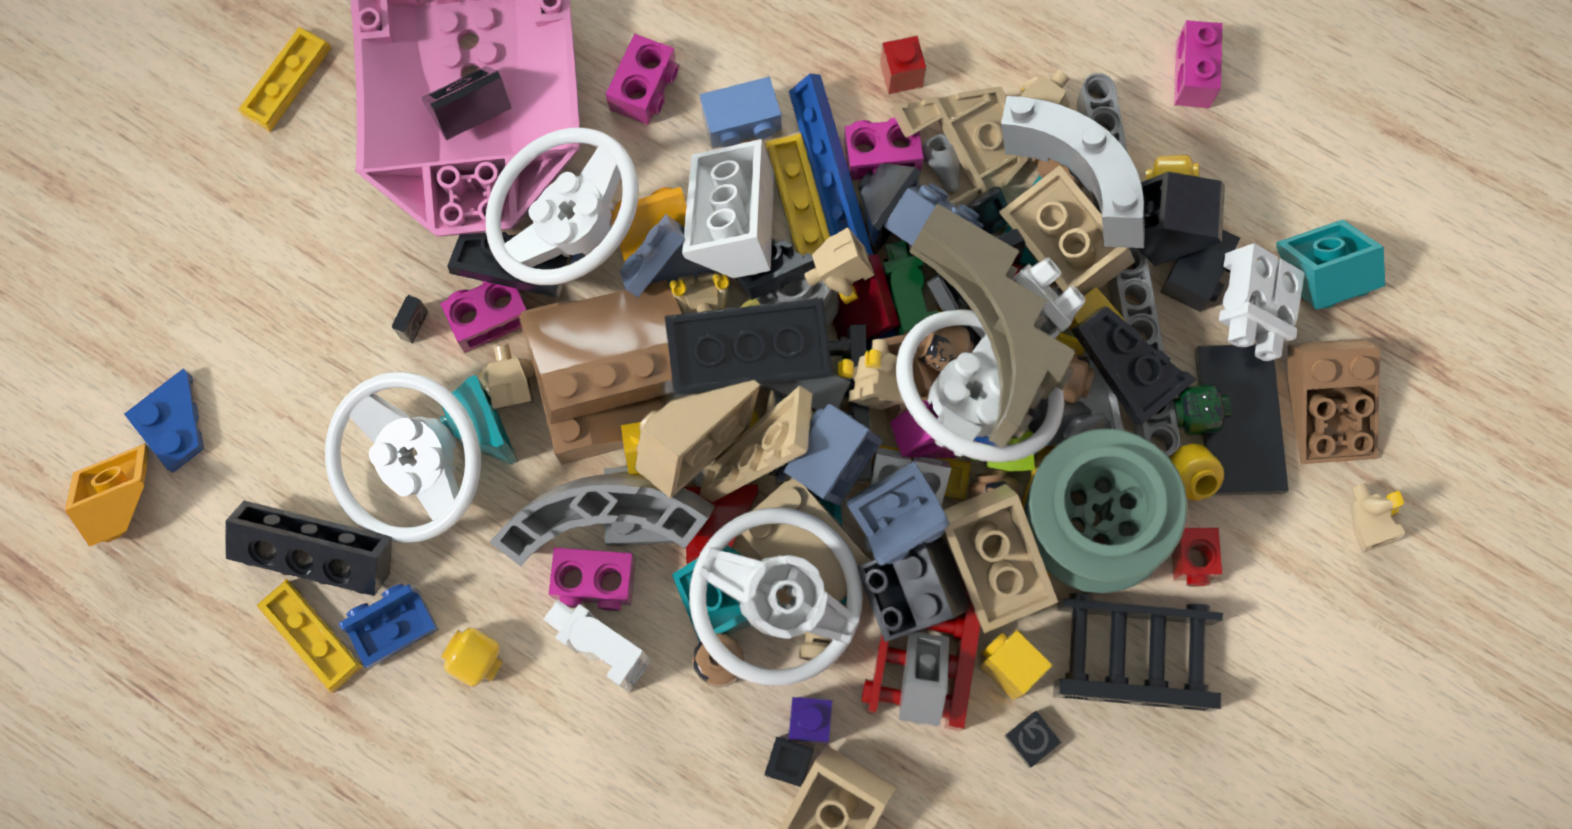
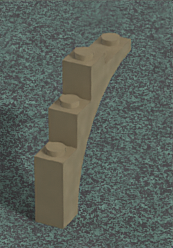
M937 204L909 252L935 269L960 293L975 312L989 338L997 362L1000 385L998 415L989 441L1004 448L1013 435L1020 438L1032 419L1030 415L1026 414L1028 408L1034 410L1041 398L1046 400L1055 387L1060 390L1065 387L1074 371L1068 365L1075 350L1040 331L1045 318L1039 314L1047 300L1012 280L1017 271V268L1012 266V263L1019 251Z

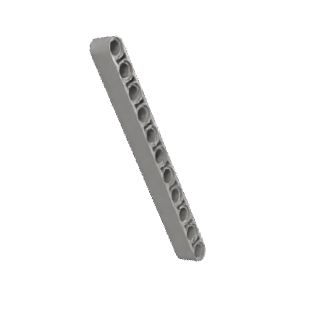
M1092 74L1085 79L1080 90L1076 105L1077 112L1105 127L1127 152L1115 84L1105 74ZM1089 93L1099 94L1102 99H1094ZM1092 192L1094 206L1101 213L1100 205ZM1129 248L1134 259V263H1132L1134 270L1125 269L1108 282L1111 304L1129 325L1145 334L1147 338L1145 342L1155 350H1162L1164 352L1147 258L1138 248ZM1132 294L1139 299L1140 305L1129 304L1124 295ZM1173 400L1160 409L1159 414H1154L1145 423L1139 425L1133 423L1134 434L1150 441L1151 437L1161 438L1165 442L1166 451L1164 453L1168 457L1178 449L1180 435Z

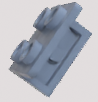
M665 214L660 222L649 231L646 239L636 252L625 261L620 274L625 289L639 297L651 283L667 280L670 286V281H677V277L693 275L694 278H697V274L713 272L714 270L684 258L682 249L683 241L685 240V227Z
M915 461L846 501L852 514L868 537L874 558L879 565L892 564L902 560L908 555L911 548L922 542L929 543L938 539L950 524L938 498Z

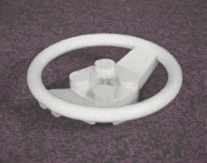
M579 127L548 133L520 150L505 166L495 182L486 210L485 224L488 244L501 267L515 278L536 285H557L578 279L606 261L625 238L637 208L639 193L638 177L631 157L624 147L609 135L598 130ZM585 143L598 147L580 176H575L572 172H564L543 191L539 199L533 202L529 208V216L533 220V224L505 243L501 231L502 208L510 187L522 170L539 155L561 145ZM622 178V203L613 227L609 225L611 210L614 211L611 201L619 180ZM579 253L586 255L579 261L561 268L545 270L531 268L560 254L564 257Z
M973 310L939 312L925 318L914 326L903 340L899 349L896 365L897 382L907 409L917 423L936 440L935 444L955 451L953 454L959 457L964 455L982 461L1009 462L1033 455L1051 441L1060 426L1064 412L1063 389L1060 390L1057 387L1048 396V409L1043 424L1028 439L1019 443L1005 445L1004 448L973 441L975 437L986 435L990 437L998 415L1000 397L998 367L987 334H985L972 353H961L957 359L950 361L931 386L928 404L933 405V409L938 415V419H936L922 402L914 383L913 359L917 348L928 335L945 327L956 325L983 327Z
M391 372L374 376L362 382L341 401L328 428L325 444V463L328 479L336 499L356 524L364 530L390 536L393 542L414 543L439 536L456 524L465 514L478 488L481 474V450L476 429L468 412L449 390L436 381L418 374ZM390 388L414 389L427 394L444 407L458 427L464 445L465 472L460 491L453 474L456 465L452 466L454 460L453 448L456 447V441L449 429L435 418L409 417L405 412L375 393ZM349 418L375 444L369 451V458L375 465L382 481L400 496L416 494L432 518V522L409 528L392 526L370 515L356 501L348 488L341 464V443ZM414 448H415L416 451L418 452V455L415 456V458H416L418 461H416V460L414 459V456H413V449H414Z
M772 507L757 509L728 522L715 533L702 550L691 580V614L695 629L704 647L730 673L756 684L769 686L790 685L808 680L820 674L843 654L850 644L860 621L863 589L857 568L858 565L852 552L840 535L825 522L813 515L791 508ZM781 523L803 528L820 538L832 550L839 561L847 588L846 607L824 591L823 581L819 576L818 569L805 559L783 555L765 557L758 561L723 552L722 550L736 536L760 525ZM707 582L741 602L740 610L742 614L747 617L752 626L763 634L788 639L808 632L832 639V642L818 656L793 668L774 670L748 664L733 655L714 632L706 606ZM785 585L788 587L787 595L792 597L789 604L782 603L780 607L777 604L776 592L777 590H782Z

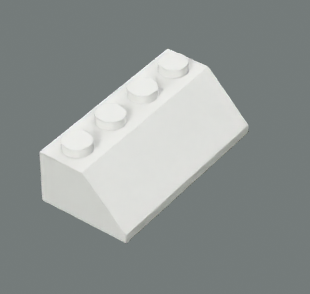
M762 139L697 153L691 156L684 228L685 240L683 241L682 249L685 259L732 278L770 271L774 171Z

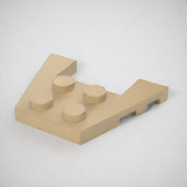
M1001 86L940 98H928L910 103L904 102L890 108L906 138L935 121L939 122L949 143L954 146L959 161L973 186V189L950 201L957 207L960 204L967 205L993 186L1002 189L1030 158L1005 154L1001 122L1007 96Z

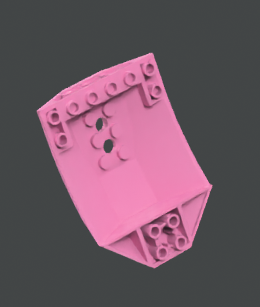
M350 0L357 102L356 170L354 171L436 237L485 233L486 210L491 191L499 175L510 160L525 146L539 137L561 129L580 128L570 0ZM467 34H475L479 37L478 44L472 49L460 47L461 39ZM473 65L479 68L488 66L498 70L511 109L446 141L421 97L462 78V72L468 66ZM570 143L552 148L539 155L522 170L505 198L501 214V231L513 230L529 211L532 203L539 199L543 191L550 186L580 150V143Z

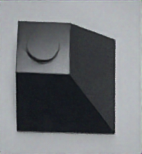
M881 163L874 173L869 171L864 176L858 187V190L861 191L860 211L873 255L879 253L891 236L892 232L885 228L884 224L907 188L919 185L921 171L915 167Z

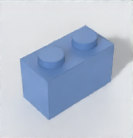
M770 76L700 94L701 110L712 148L737 145L743 140L755 137L757 139H765L773 136L778 131H782L781 112Z

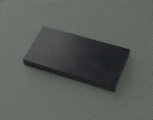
M823 298L664 316L674 396L710 392L755 380L762 386L833 376Z
M1256 344L1247 347H1237L1235 345L1197 346L1195 349L1198 385L1215 384L1220 390L1221 395L1229 396L1231 403V417L1225 418L1223 429L1216 433L1203 434L1204 447L1212 452L1224 468L1222 485L1212 496L1285 494L1289 491L1274 359L1263 361L1255 356Z

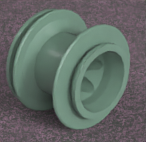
M1105 428L1088 430L1073 435L1058 444L1044 458L1036 471L1032 486L1030 487L1024 512L1045 568L1054 578L1067 586L1081 591L1110 593L1133 587L1145 580L1173 553L1186 525L1188 504L1180 474L1164 452L1155 444L1139 435L1124 430ZM1099 480L1106 481L1110 485V492L1104 494L1098 492L1095 488V482ZM1074 492L1082 494L1085 503L1080 506L1074 505L1070 494ZM1123 496L1131 497L1134 500L1135 508L1130 510L1123 508L1120 504V498ZM1105 505L1109 506L1106 518L1101 524L1099 523L1096 528L1092 526L1096 513L1103 509ZM1071 521H1079L1083 525V532L1079 533ZM1122 524L1130 525L1134 535L1121 536L1118 527ZM1100 536L1106 539L1108 545L1098 544L1092 540L1094 537Z

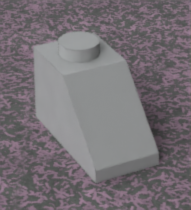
M918 632L909 633L901 689L899 720L940 726L947 692L949 637Z

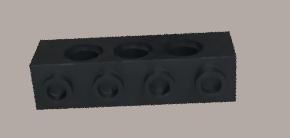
M245 500L225 521L227 560L372 596L377 594L390 575L392 537Z

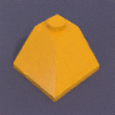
M146 443L73 472L65 512L89 547L102 541L105 543L114 541L127 531L145 484L149 448Z

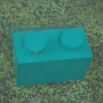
M1343 219L1276 242L1277 251L1281 259L1305 272L1301 298L1317 310L1333 307L1336 303L1353 297L1365 296L1370 291L1386 286L1384 247Z

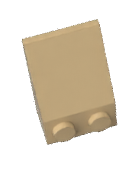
M1060 165L999 212L1012 230L1017 228L1026 241V249L1037 263L1049 257L1058 266L1061 275L1052 283L1061 293L1073 285L1085 296L1095 287L1101 288L1134 263L1129 248L1104 247L1101 213Z
M755 380L675 400L669 402L659 412L655 410L650 412L643 419L639 427L641 432L639 444L636 448L638 453L635 469L671 499L749 429L760 384Z
M792 477L787 479L752 510L782 507L813 515L825 522L840 535L852 552L858 566L871 561L817 496ZM781 523L760 525L741 533L762 559L783 555L805 559L818 569L825 592L838 602L847 596L845 577L839 561L832 550L813 533L797 526Z
M1007 484L944 509L950 524L942 535L984 633L1058 603L1019 496Z
M827 745L814 762L779 829H874L897 787Z

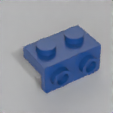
M401 583L388 588L382 593V599L370 606L368 603H364L352 608L346 613L348 618L338 623L341 630L348 633L365 668L370 669L439 630L419 590L412 585L404 586Z

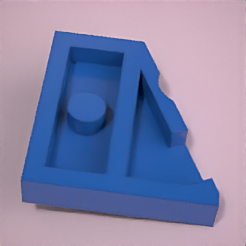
M184 368L124 413L166 469L172 473L204 449L202 433L197 426L199 419L197 404L193 402L190 383H193L191 374Z

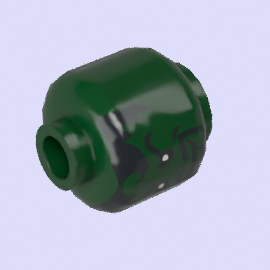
M1215 384L1188 386L1177 398L1173 399L1178 428H1181L1188 436L1219 432L1223 429L1225 418L1231 417L1229 396L1221 395L1220 390Z

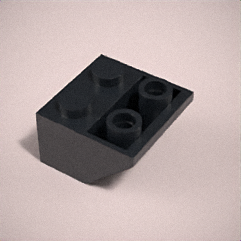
M1165 172L1141 182L1144 201L1145 239L1144 248L1138 249L1154 266L1222 242L1225 185L1222 181Z
M943 535L932 542H922L911 548L908 555L896 563L879 565L875 559L857 566L860 580L885 642L952 619L971 609Z

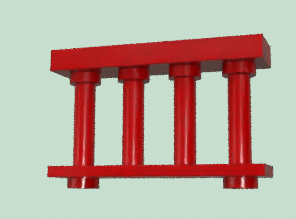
M969 598L968 601L971 609L965 611L963 616H956L955 619H949L924 628V630L951 634L952 639L959 640L956 655L950 654L948 658V678L952 679L950 695L946 694L941 718L946 719V729L961 731L965 727L981 626ZM880 634L873 680L865 679L861 703L868 704L867 713L873 715L877 712L878 702L900 706L901 689L881 686L885 662L905 666L907 650L888 647L889 641L885 642L882 634Z

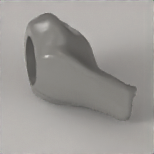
M945 134L928 138L922 147L923 161L929 163V166L936 172L946 191H958L961 187L960 161L954 146L949 143Z

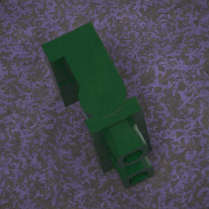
M905 241L887 244L885 246L887 258L883 261L884 274L900 324L895 327L897 336L908 334L919 322L938 313V310L927 312L922 293L924 285L923 262L916 256L911 255L909 244Z

